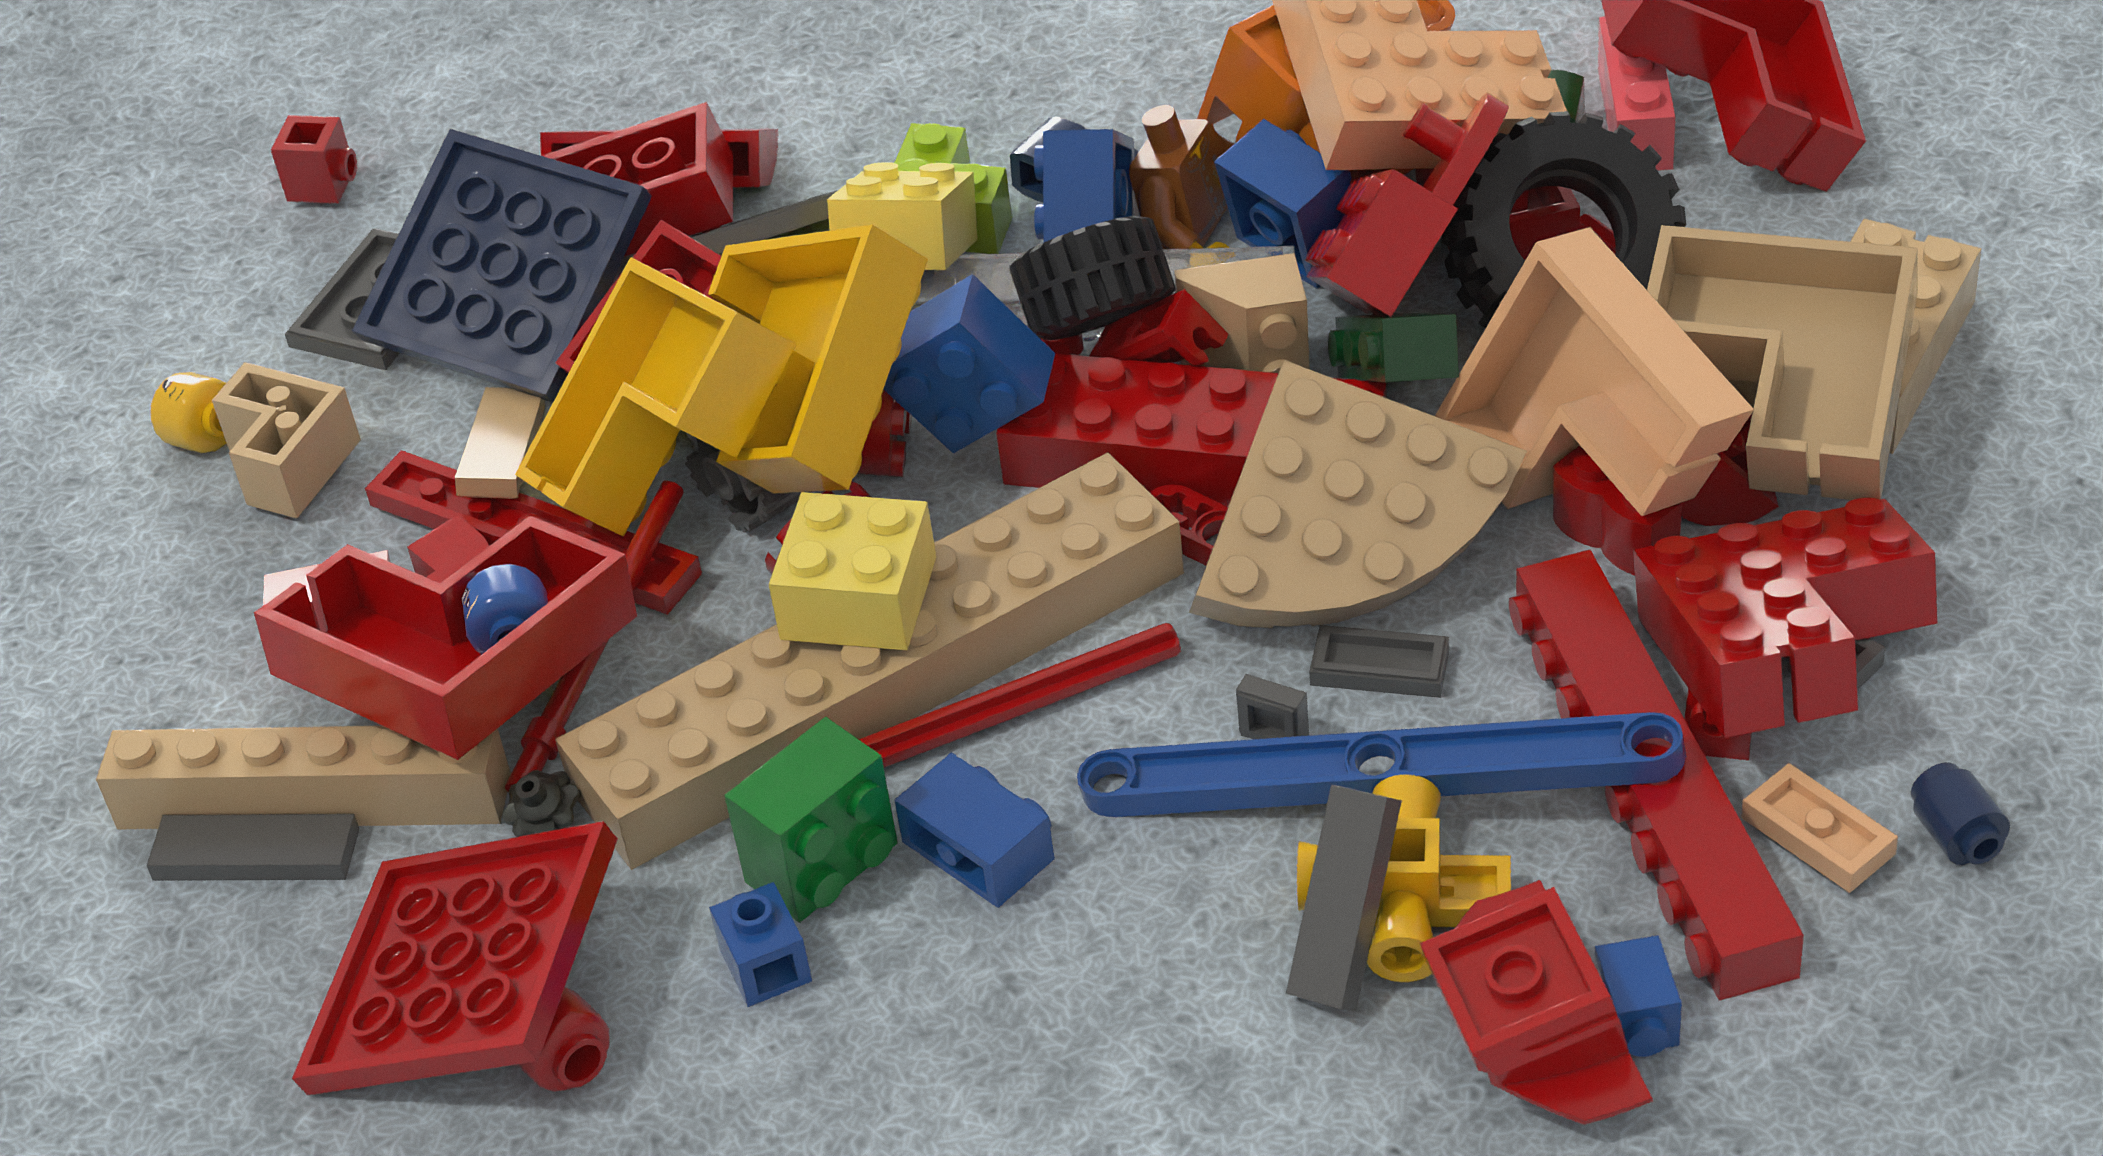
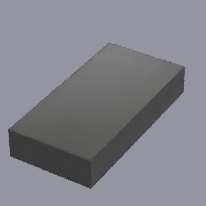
M1319 625L1309 670L1310 686L1441 698L1450 650L1449 636Z

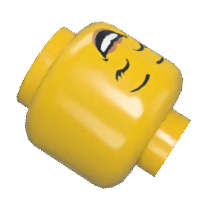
M192 372L175 373L165 379L155 391L151 403V422L155 433L167 444L198 453L215 452L226 445L227 442L212 399L224 387L226 382Z

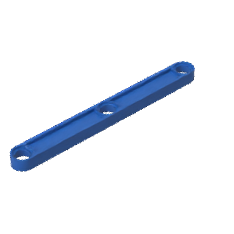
M1648 712L1108 749L1087 757L1079 767L1077 780L1083 800L1092 812L1106 817H1127L1327 804L1331 784L1372 793L1379 782L1395 775L1423 777L1436 785L1441 796L1657 783L1669 780L1680 772L1685 764L1686 751L1680 724L1666 714ZM1651 738H1661L1672 745L1667 752L1656 757H1644L1634 751L1639 743ZM1383 756L1394 760L1393 766L1382 774L1366 775L1359 771L1360 766L1373 757ZM1121 774L1127 777L1125 783L1115 791L1102 793L1093 790L1097 781L1106 775Z

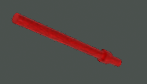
M668 480L661 482L625 552L633 592L684 494L682 487L675 482ZM609 640L560 678L542 715L532 718L521 739V745L524 749L505 784V789L508 793L509 788L522 777L528 775L533 770L542 772L547 760L556 759L559 751L555 739L567 733L564 727Z

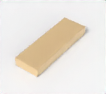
M485 387L455 475L456 496L518 498L523 480L516 476L515 473L539 430L545 410V400L512 388Z

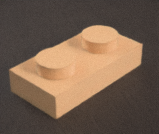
M1790 763L1743 799L1741 817L1743 820L1849 893L1896 855L1897 835Z

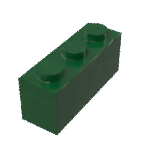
M1393 313L1392 317L1380 315L1335 317L1336 330H1331L1328 335V355L1331 365L1333 367L1338 366L1339 378L1377 382L1459 378L1456 314Z

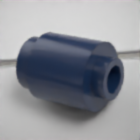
M1945 762L1928 768L1915 780L1911 788V798L1914 801L1913 811L1952 863L1956 865L1968 863L1975 865L1983 864L1992 860L2000 853L2010 831V822L1969 770L1960 769L1954 763Z

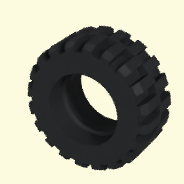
M1568 111L1549 112L1543 123L1538 124L1535 118L1529 117L1515 123L1509 134L1506 135L1500 132L1494 137L1453 206L1458 208L1443 232L1442 244L1450 248V253L1444 260L1448 277L1452 279L1459 278L1462 285L1456 295L1465 309L1470 308L1474 304L1480 309L1484 315L1478 323L1486 329L1525 262L1511 236L1509 223L1511 210L1522 194L1537 187L1558 186L1569 188L1591 199L1603 211L1612 227L1615 238L1616 257L1647 290L1661 225L1685 227L1687 225L1685 207L1681 205L1673 206L1671 200L1680 189L1672 173L1662 177L1655 166L1662 157L1651 145L1647 146L1643 151L1638 149L1630 142L1636 133L1621 124L1614 132L1601 128L1604 121L1601 116L1585 113L1579 123L1570 122Z

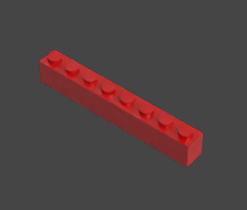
M1591 549L1516 568V596L1509 598L1511 620L1517 634L1520 636L1528 634L1532 641V656L1539 677L1543 681L1549 679L1553 681L1556 687V703L1561 718L1653 712L1666 714L1674 718L1681 726L1686 760L1684 767L1677 775L1669 780L1657 783L1605 786V796L1614 821L1616 823L1626 822L1632 833L1631 847L1638 868L1643 874L1652 872L1658 883V901L1665 920L1669 925L1679 923L1685 935L1686 957L1693 974L1697 978L1707 977L1719 1001L1799 979L1804 934ZM1651 738L1639 743L1634 751L1644 757H1656L1667 752L1672 745L1664 739Z

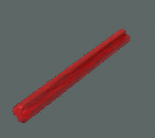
M1163 623L859 740L882 756L885 768L1175 657L1181 652L1180 641L1173 626L1170 623Z

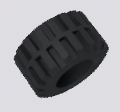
M1128 216L1112 219L1063 234L1029 249L1009 266L1028 327L1041 340H1058L1103 328L1170 296L1176 290L1152 218Z

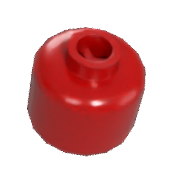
M565 987L538 1062L518 1064V1066L538 1086L552 1092L581 1087L594 1079L605 1064L610 1045L609 1028L601 1015L577 992Z

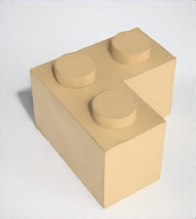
M244 362L212 399L229 448V455L248 506L298 518L361 440L345 388Z

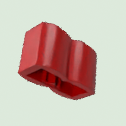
M1578 446L1553 465V520L1555 524L1571 539L1590 547L1601 548L1605 557L1624 572L1635 576L1633 549L1653 546L1658 540L1665 537L1680 536L1682 502L1641 516L1581 446Z

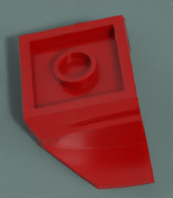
M1541 880L1499 895L1477 900L1454 929L1420 943L1426 963L1478 1071L1488 1074L1491 1085L1540 1108L1583 1125L1607 1119L1653 1102V1098L1628 1051L1623 1029L1611 996L1554 887L1545 890Z

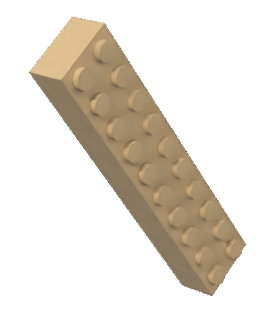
M1106 453L934 542L936 560L908 650L780 640L776 624L556 738L563 769L570 777V784L575 785L581 792L578 802L595 823L604 821L618 838L615 850L628 867L633 870L728 819L729 814L724 795L825 716L857 739L911 720L1184 574L1179 521L1109 453Z

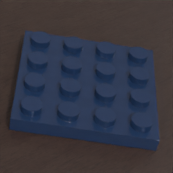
M449 129L352 332L362 341L506 388L528 393L553 403L568 375L555 362L608 292L652 195L644 186Z

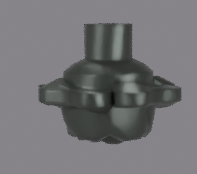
M533 770L509 788L510 802L503 811L502 818L507 825H513L512 832L516 837L568 827L574 821L573 807L580 798L581 792L575 785L570 784V777L563 770L551 774Z

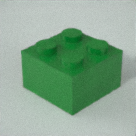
M826 716L724 795L745 883L753 889H757L774 882L791 917L798 923H801L818 908H825L832 904L847 884L868 867L873 868L880 865L888 857L892 848L898 844L882 756Z

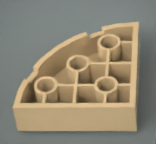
M1284 360L1189 613L1236 626L1273 628V626L1292 627L1309 624L1316 626L1338 623L1385 608L1427 585L1467 549L1507 495L1527 451Z

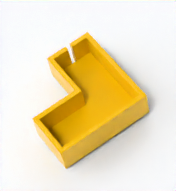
M873 224L726 245L708 295L797 345L790 356V365L785 378L779 385L773 388L760 413L759 425L753 437L743 445L737 458L720 450L716 462L772 493L849 490L851 481L861 466V452L871 423L880 411L882 404L881 395L890 368L900 353L902 346L901 337L908 316L920 295L921 279L928 259Z
M630 257L515 475L541 491V493L563 508L624 537L630 523L635 521L642 513L647 500V491L660 467L664 466L672 457L676 447V437L680 430L737 458L743 445L755 434L760 421V413L773 388L779 385L785 378L790 365V356L797 344Z

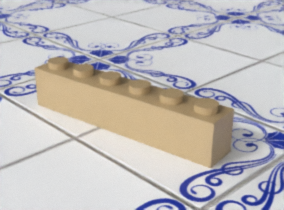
M384 726L112 730L96 781L117 830L158 829L163 815L354 814L358 826L468 825L501 823L507 796L505 784L511 772L498 729L459 760Z

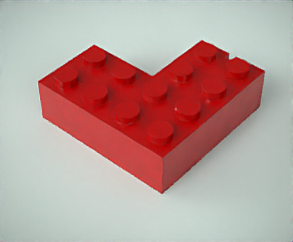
M1601 0L1611 45L1631 58L1643 57L1664 65L1666 69L1681 77L1689 75L1710 83L1728 155L1732 156L1739 163L1750 167L1757 165L1770 171H1774L1776 168L1783 178L1793 184H1807L1827 192L1865 144L1864 132L1822 1Z
M1857 498L1847 502L1845 507L1821 512L1798 510L1785 514L1781 520L1756 525L1734 523L1722 527L1717 533L1692 538L1669 536L1658 540L1653 546L1633 549L1638 619L1724 738L1785 726L1782 657L1790 656L1793 717L1798 723L1858 711L1855 641L1938 624L1935 551L1886 499Z
M532 516L527 517L441 583L347 544L306 574L320 631L317 630L306 585L297 581L254 612L270 675L456 760L463 757L637 617L626 555L624 553ZM513 564L527 568L541 580L547 591L548 603L481 655L475 651L466 636L462 597L468 582L478 572L494 565Z

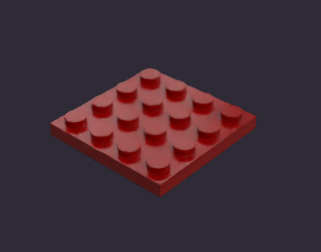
M602 821L382 861L292 1076V1080L306 1095H314L538 1062L618 841L616 835Z

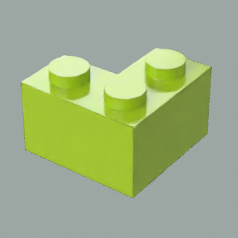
M911 123L894 162L898 165L899 171H919V167L923 165L948 163L954 165L955 172H973L978 240L965 252L998 255L1012 221L1006 167L983 166L970 163L965 127L942 126L936 123Z

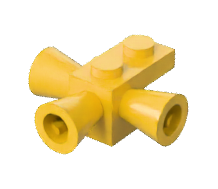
M1395 775L1379 782L1372 792L1373 794L1402 800L1367 964L1376 975L1395 982H1413L1424 979L1432 974L1420 946L1421 942L1433 938L1431 927H1456L1475 901L1511 891V855H1440V818H1436L1441 802L1439 789L1431 781L1420 776ZM1302 841L1298 842L1297 853L1298 911H1303L1318 847L1316 844Z

